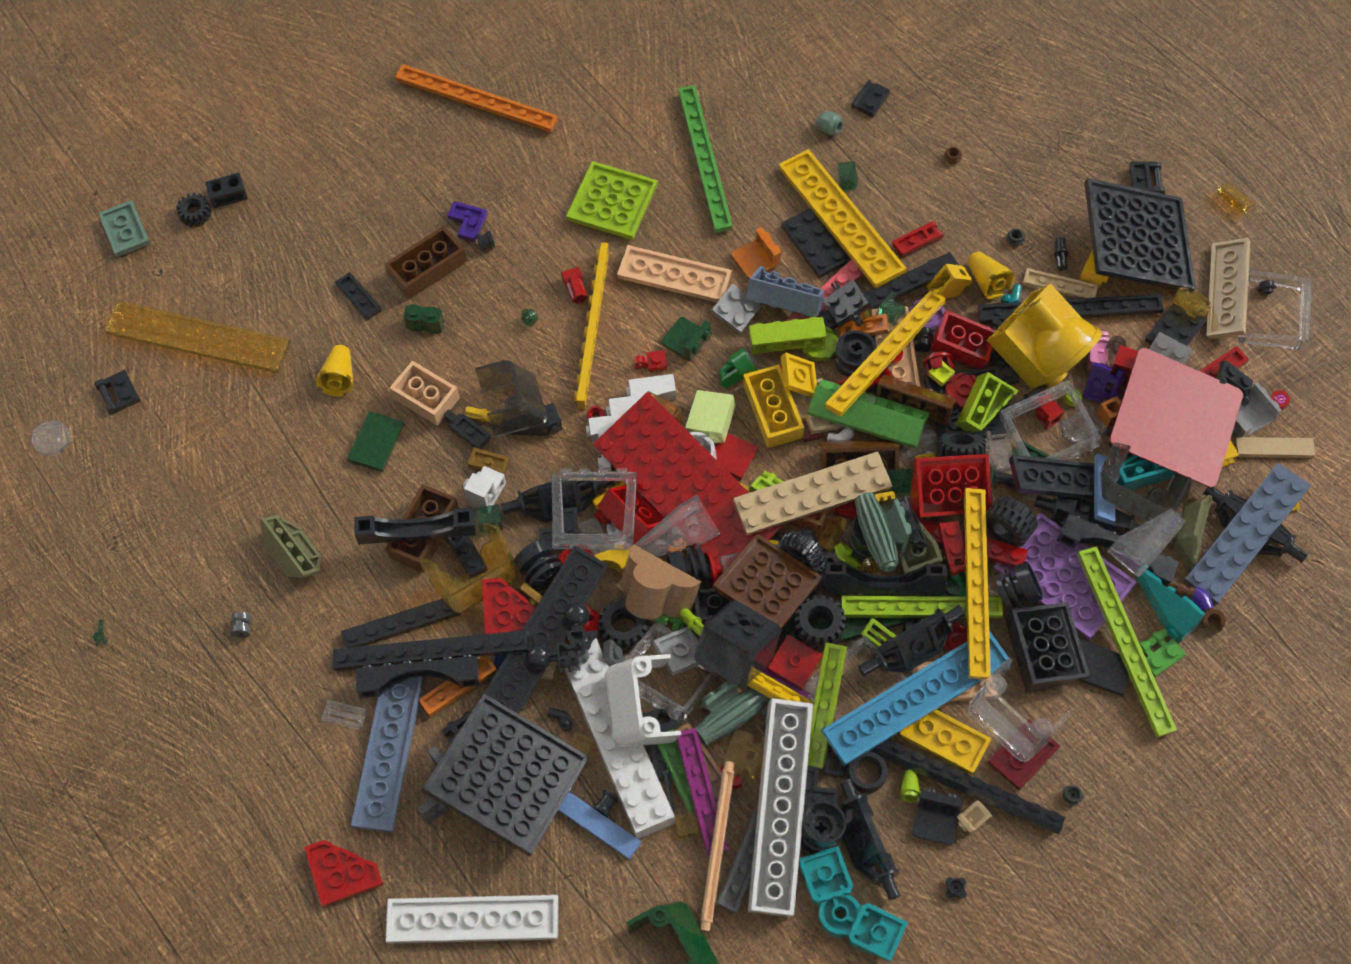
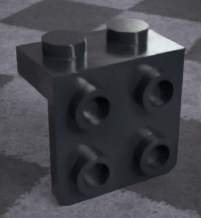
M933 789L922 790L918 801L912 835L916 838L952 845L958 823L957 816L961 811L963 799H959L954 794H938V791Z

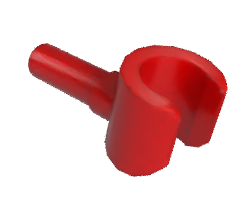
M739 775L733 777L732 783L733 790H737L743 786Z

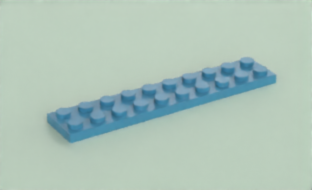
M989 631L990 676L1008 666L1012 661ZM968 641L822 729L821 732L843 765L849 764L984 681L983 679L968 678Z

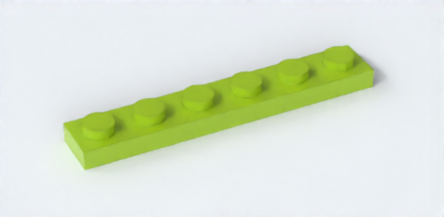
M831 643L825 644L812 712L807 764L809 766L825 767L829 742L821 731L833 723L847 651L846 646Z

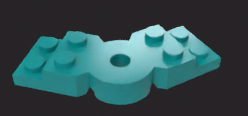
M838 846L800 858L799 866L805 879V885L811 902L820 907L818 920L821 928L832 937H847L850 946L868 955L871 953L890 963L908 922L870 903L860 907L857 900L850 895L853 884ZM841 910L845 913L846 917L838 919L835 917L834 912Z

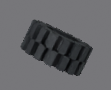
M188 193L186 198L182 196V201L178 200V205H176L180 220L186 226L189 225V227H193V224L195 227H199V223L204 225L203 221L207 222L209 220L208 217H211V208L206 197L200 193L198 195L192 193V196ZM192 207H200L197 212L188 213V210Z

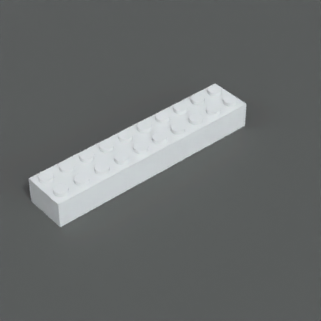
M594 639L588 651L589 659L585 664L581 665V671H579L578 666L573 667V671L570 673L568 668L563 669L634 835L637 839H640L675 824V816L644 746L621 747L613 741L605 673L609 666L602 659L603 653L597 639Z
M773 698L768 703L748 912L783 917L794 916L813 709L812 703Z

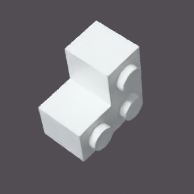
M486 466L483 467L481 472L478 471L477 474L472 473L470 479L467 478L463 485L468 506L489 514L506 484L505 475Z

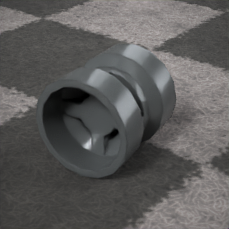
M246 612L233 613L231 615L233 626L230 628V635L237 638L250 636L251 628L249 624L251 623V614Z

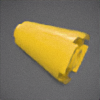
M980 251L974 252L969 256L967 264L983 295L989 300L1004 295L1002 292L1006 288L1009 290L1012 287L1015 275L1011 269Z
M336 345L332 348L316 377V386L322 388L323 393L341 397L344 393H351L353 389L351 354L349 348L344 345Z

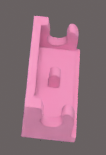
M1101 331L1104 337H1101L1087 354V371H1091L1094 362L1108 366V332Z

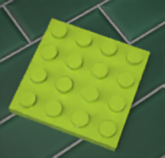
M592 161L566 215V220L633 240L658 186V180Z

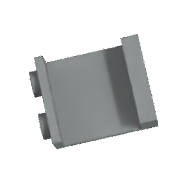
M1258 382L1251 389L1249 395L1251 397L1250 402L1246 406L1240 405L1233 432L1238 437L1250 436L1275 421L1282 411L1279 404L1272 400L1266 389L1261 387Z

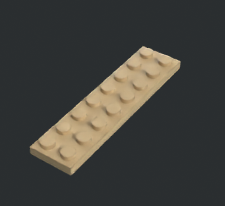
M875 452L735 497L733 502L746 536L855 501L857 496L865 492L876 494L891 489L892 483L879 453Z

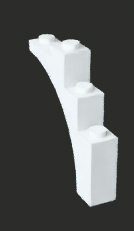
M669 374L629 380V387H626L627 397L609 399V406H606L607 416L589 418V426H586L587 437H591L592 444L647 391L659 403L675 400L674 375ZM601 454V458H598L599 470L603 469L604 476L611 474V463Z

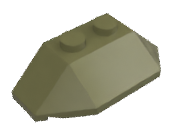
M1210 495L1185 506L1182 513L1178 512L1175 523L1178 524V528L1174 529L1171 538L1174 541L1173 549L1188 571H1192L1197 563L1212 500Z
M279 515L269 516L260 520L264 548L285 576L303 578L319 572L322 556L299 527L283 520Z

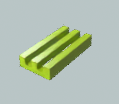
M874 618L869 620V623L866 624L864 630L860 633V635L876 647L882 644L868 635V631L883 642L889 640L871 627L872 625H875L891 638L896 636Z

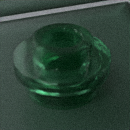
M531 308L522 311L521 319L523 323L530 327L535 325V322L538 321L536 312Z

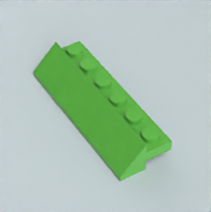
M821 379L818 387L816 386L808 415L916 449L929 418V412L863 392L840 417L827 410L825 403L842 385Z

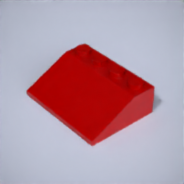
M989 454L915 458L910 503L917 517L964 514V490L966 488L984 489L986 512L992 506Z

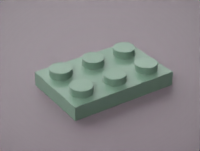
M132 200L98 213L116 257L151 244Z

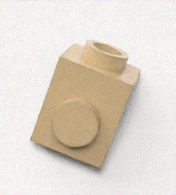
M979 800L975 801L968 809L957 816L960 820L958 822L959 826L965 832L969 831L970 833L975 832L992 817Z

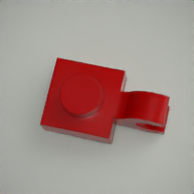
M664 350L646 352V357L642 355L634 356L635 369L648 367L649 372L667 370Z

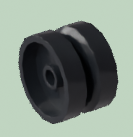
M856 330L846 332L840 336L836 343L834 362L837 370L846 377L851 376L877 348L875 340L869 334Z

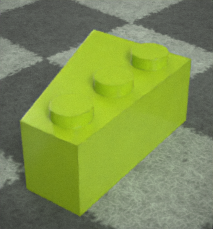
M989 372L977 376L955 425L973 433L981 431L1019 390Z

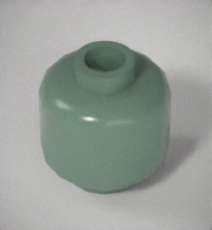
M825 111L817 118L818 129L822 133L835 136L843 129L844 122L839 114Z

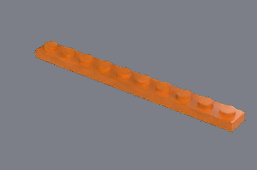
M402 64L395 76L397 82L552 133L558 122L557 115Z

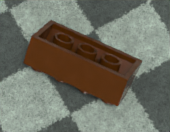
M883 375L880 379L876 393L878 397L929 412V421L946 427L956 399L948 394H940L930 388H922L912 382H905L894 376Z
M890 440L820 442L821 470L878 452L891 483H899V445Z

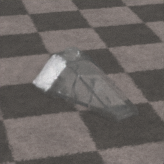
M695 495L675 508L634 545L658 557L667 554L671 550L678 548L679 550L686 549L685 546L692 544H704L719 535L720 532L699 497Z

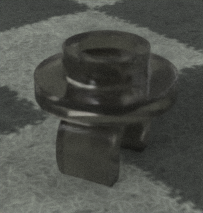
M1113 336L1108 341L1106 349H1110L1114 354H1117L1119 346H1126V341L1121 336Z

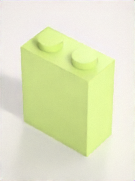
M697 390L685 429L689 433H704L713 443H725L736 407L734 396Z

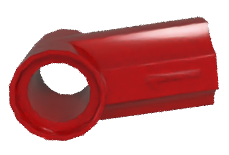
M576 267L562 271V279L565 287L568 288L572 302L577 304L583 303L587 299V294L583 285L580 268Z

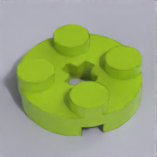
M825 327L827 336L826 346L802 348L805 357L814 361L825 362L832 359L836 352L838 338L830 328Z

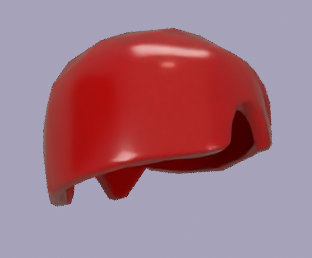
M958 622L952 623L953 633L948 635L943 646L948 652L967 642V628L962 627Z

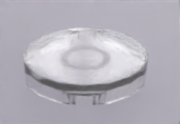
M56 420L40 424L32 434L33 447L44 456L61 454L71 442V434L67 426Z

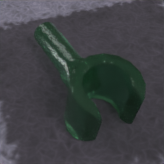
M102 619L99 620L98 630L93 635L96 646L101 641H103L104 645L108 643L103 631L104 620Z

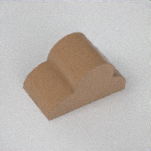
M636 545L631 546L621 579V586L627 592L625 600L627 610L634 616L642 619H655L662 614L679 617L680 611L685 608L692 612L701 581Z

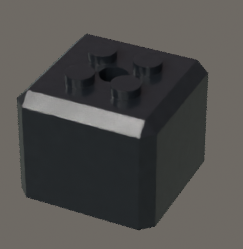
M730 601L705 622L694 655L695 661L736 686L745 687L770 664L781 634L780 626L739 601Z

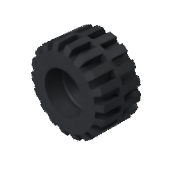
M951 431L944 433L938 438L937 457L986 454V440L976 433Z
M1001 496L997 498L986 512V527L990 533L1001 542L1016 547H1023L1038 527L1037 519L1032 511L1014 498Z
M817 595L813 596L812 600L809 598L805 599V604L801 603L796 611L794 623L797 639L799 641L803 640V643L810 645L812 649L818 648V651H823L826 643L838 644V640H841L846 621L843 608L840 609V604L838 602L833 603L834 599L831 597L829 600L825 599L826 596L821 595V598H817ZM822 616L830 621L831 626L824 630H817L808 621L813 617Z
M617 598V602H614V600L610 601V606L605 605L603 607L604 612L601 611L600 635L603 642L608 640L615 642L623 649L622 653H627L626 650L628 649L632 652L635 651L636 646L640 648L642 642H646L647 635H649V619L634 616L627 610L625 601H622V598ZM624 618L630 619L636 624L633 629L627 632H619L613 628L616 621Z

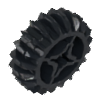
M792 530L784 534L776 545L778 548L819 575L825 569L827 559L825 552L822 551L823 548L819 547L818 542L813 541L812 537L809 538L806 533L802 534L800 531L795 532Z

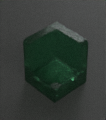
M855 161L838 163L839 187L842 190L857 189L858 176Z
M891 292L880 305L878 314L886 313L889 323L892 325L896 323L906 310L905 307L895 301L896 293Z
M499 504L476 508L480 533L503 529Z

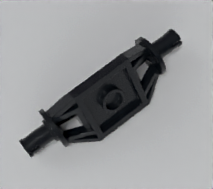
M591 471L587 475L571 476L541 484L523 492L517 491V499L500 503L502 512L505 515L520 510L523 512L524 517L529 516L545 522L557 519V509L577 507V513H580L586 509L595 497L599 496V489L615 485L614 477L611 473L596 478ZM592 488V491L582 497L581 491ZM537 503L539 509L526 508V505Z
M1207 487L1203 495L1212 496V500L1217 503L1215 512L1218 514L1225 530L1247 500L1232 494V490L1227 494H1223L1215 487ZM1226 506L1233 512L1231 517H1229L1223 507ZM1282 524L1277 527L1258 552L1261 555H1276L1280 558L1283 554L1288 553L1301 564L1309 555L1308 552L1294 544L1297 536L1295 534L1292 536ZM1273 540L1283 547L1281 549L1269 544Z
M1037 495L1034 507L1051 511V519L1055 520L1060 527L1065 518L1057 513L1058 510L1066 514L1078 515L1083 520L1089 523H1096L1108 531H1113L1114 528L1125 529L1126 532H1118L1117 534L1126 539H1129L1132 534L1149 539L1152 527L1135 523L1134 514L1130 516L1116 508L1115 522L1112 525L1094 519V502L1080 498L1057 496V498L1052 500Z
M957 605L946 613L938 608L934 611L935 614L922 619L891 640L884 642L877 649H870L872 658L858 665L859 672L863 677H866L878 668L883 673L909 672L942 651L948 635L953 633L952 623L965 616L963 608ZM940 625L942 629L936 636L934 629ZM890 656L895 660V662L886 663L885 661Z
M852 779L844 780L840 783L847 799L840 806L846 819V829L842 838L853 865L857 871L871 879L873 884L882 883L888 901L897 899L901 894L894 878L900 874V871L895 868L891 853H886L871 818L874 813L867 802L868 796L866 794L858 795ZM855 807L856 817L852 819V808ZM879 865L883 873L878 874L872 867Z

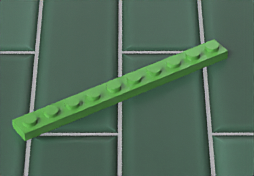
M696 86L678 88L714 231L718 233L733 230Z

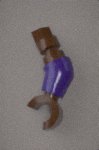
M1181 582L1178 586L1172 583L1167 586L1173 587L1176 591L1175 594L1181 598L1182 596L1189 598L1205 613L1201 622L1202 628L1207 626L1208 619H1215L1219 624L1218 629L1222 631L1226 623L1225 615L1221 611L1214 609L1210 595L1206 590L1198 586L1196 588L1192 586L1188 588L1186 584Z

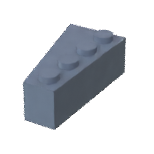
M759 266L749 278L746 299H750L754 303H765L770 307H780L788 312L802 313L807 317H817L821 311L825 290L806 283L797 284V281L791 277L781 278L779 277L780 273L775 271L768 273L762 266Z

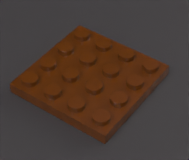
M757 534L713 584L712 589L729 601H739L775 622L782 629L797 611L799 605L807 599L820 583L822 576Z

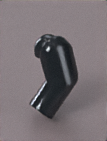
M553 707L549 708L547 717L557 719L561 730L568 731L572 728V720L568 712Z

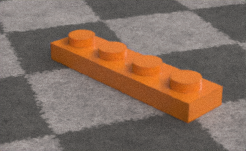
M482 656L478 659L481 683L497 673L496 667L488 656ZM445 681L421 697L419 701L431 718L476 686L460 688L452 682Z

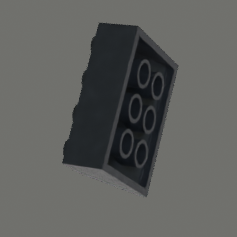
M1068 602L1017 608L1009 612L1005 621L1026 693L1043 691L1090 677Z

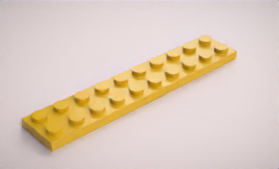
M809 149L779 164V170L875 289L906 273L907 268Z

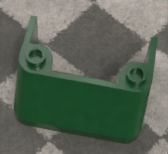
M677 901L657 905L626 922L629 934L648 923L657 928L665 927L671 923L691 959L686 964H719L688 905L684 902Z

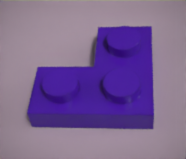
M454 201L448 213V219L462 223L458 232L459 238L476 242V234L480 233L488 212L485 209Z

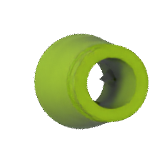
M912 770L905 771L899 793L901 799L905 802H916L920 796L917 772Z

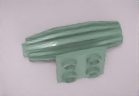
M865 492L856 497L855 504L858 522L868 550L880 570L892 571L899 563L895 543H897L900 553L904 552L909 536L912 533L910 524L905 520L904 507L900 506L898 499L893 501L892 508L885 513L873 493Z
M727 680L716 688L718 690L717 693L713 690L700 699L702 703L698 705V708H705L710 713L695 727L699 739L706 746L729 735L753 718L771 699L751 687L738 693L737 686Z

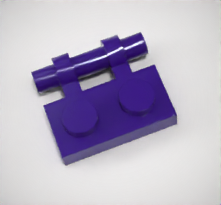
M1094 362L1082 397L1101 403L1102 397H1106L1108 400L1116 396L1119 397L1120 393L1118 391L1124 383L1125 371L1118 369L1116 375L1110 374L1112 367ZM1107 382L1113 384L1111 390L1105 389Z

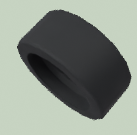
M867 752L850 762L847 770V778L852 779L855 789L862 793L878 791L884 785L887 777L885 761L873 752ZM869 761L878 767L879 777L874 783L865 784L857 779L855 769L859 763Z

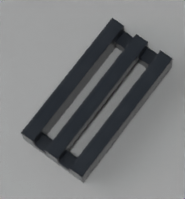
M829 744L824 775L838 776L844 779L846 765L844 766L842 763L841 772L837 771L839 762L837 754L835 755L833 770H829L832 747Z

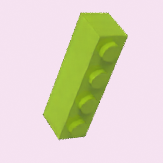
M810 317L809 319L802 320L792 319L785 322L775 321L767 324L757 323L749 326L752 354L826 346L827 336L823 317Z

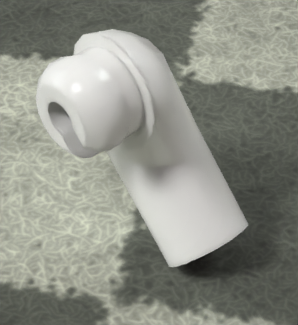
M845 427L839 434L829 432L827 442L849 441L854 436V429Z

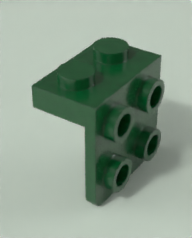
M679 317L663 337L662 345L691 361L700 352L705 342L711 338V323L705 320L701 326H698L684 317Z

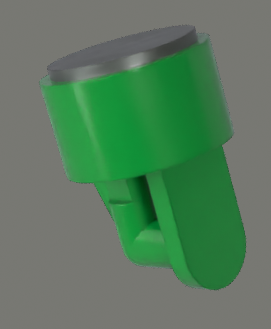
M743 347L730 356L731 359L719 368L721 386L724 388L730 387L741 380L744 374L759 370L756 359L747 348Z

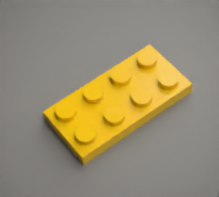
M938 710L923 717L902 730L899 734V737L971 775L974 774L992 739Z

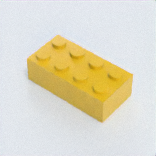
M780 365L744 374L743 386L767 449L802 439L804 426L790 390L784 388L783 373Z

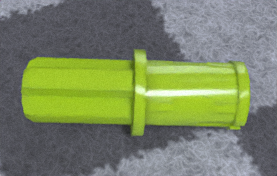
M687 608L682 609L679 613V618L688 626L690 631H695L701 636L704 627L701 618L696 617Z

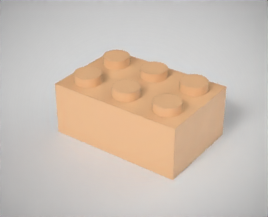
M411 361L390 387L394 400L437 426L443 420V414L448 409L451 410L460 399L456 386L414 361Z

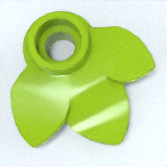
M840 542L834 546L835 554L842 562L848 563L858 569L857 566H863L851 554L853 551L847 544Z

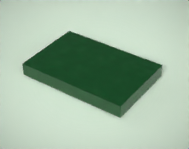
M369 411L349 453L348 462L383 472L405 425L404 421Z

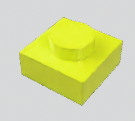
M943 361L941 368L935 370L932 368L928 372V376L940 386H943L955 375V371Z

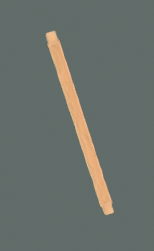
M725 761V767L722 770V781L700 918V929L702 931H710L711 923H713V912L735 773L733 771L734 762Z

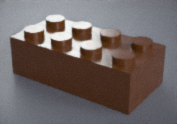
M442 226L384 265L388 277L406 298L410 299L465 263L467 258L462 245L445 226Z
M422 484L403 519L428 518L452 512L453 509H459L457 498ZM442 538L389 542L386 551L390 559L424 572Z

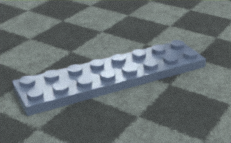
M1277 463L1184 581L1194 588L1198 586L1206 590L1212 602L1218 604L1311 485L1280 463Z
M424 677L408 679L398 683L378 697L351 823L352 828L393 833Z

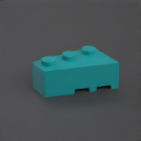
M1133 455L1117 466L1115 480L1120 493L1174 478L1176 473Z

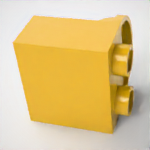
M1049 283L1033 291L987 341L1031 389L1046 384L1051 389L1067 376L1066 372L1090 352L1101 338L1102 332L1098 327H1094L1088 321L1082 319L1053 285Z

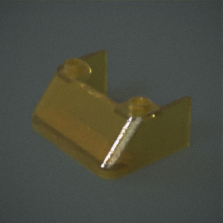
M487 522L483 523L490 541L481 547L480 556L486 564L488 571L471 579L464 572L451 580L448 573L439 571L435 562L425 558L420 559L432 587L451 610L462 613L483 601L482 579L502 578L510 585L518 578V570L513 564V557L499 526Z

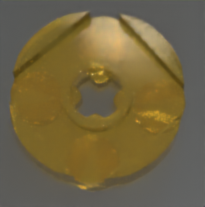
M1186 287L1178 289L1173 299L1174 304L1185 309L1186 313L1191 317L1207 315L1211 306L1209 307L1210 302L1205 296L1197 291L1191 293L1188 291L1189 288Z

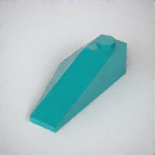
M1143 566L1139 567L1135 574L1138 583L1164 629L1168 631L1169 636L1181 643L1197 628L1205 613L1186 596L1181 598L1175 594L1176 591L1173 587H1165L1162 585L1160 578Z

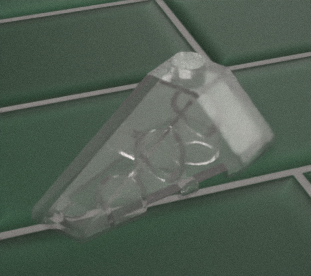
M1169 509L1120 536L1107 552L1139 577L1186 523V520L1174 510Z

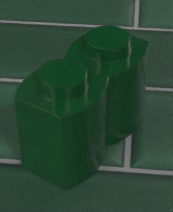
M415 304L406 305L403 318L408 330L416 332L424 330L432 334L442 333L445 321L441 309L437 307L423 308Z

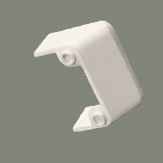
M670 654L639 656L611 665L607 669L605 682L612 738L616 745L626 747L674 743L681 736V731L660 732L658 721L653 717H642L637 678L647 676L652 668L664 667L671 659Z

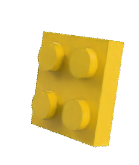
M784 353L781 356L784 388L813 397L817 386L814 362Z

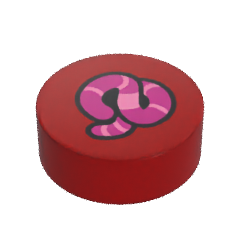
M1277 390L1271 395L1272 400L1279 404L1281 410L1288 406L1290 397L1286 392Z

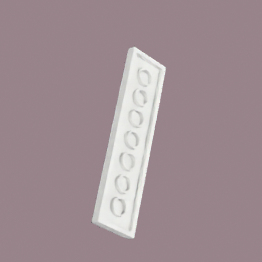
M558 895L388 899L387 944L558 940Z

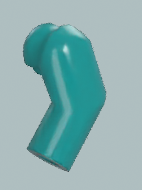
M1019 284L1013 285L1012 294L1002 295V303L1019 302L1022 286Z

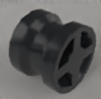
M487 231L483 235L476 234L481 252L489 247L491 249L495 248L491 231Z

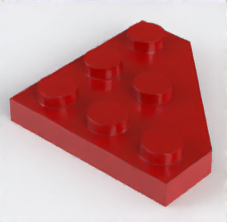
M502 578L482 579L485 634L523 630L536 608Z
M326 840L304 847L322 907L384 885L378 865L370 860L368 861Z

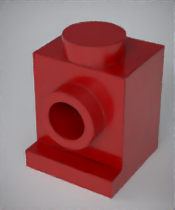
M1050 396L1045 399L1041 398L1034 404L1036 417L1045 423L1044 428L1046 430L1061 421L1064 411Z

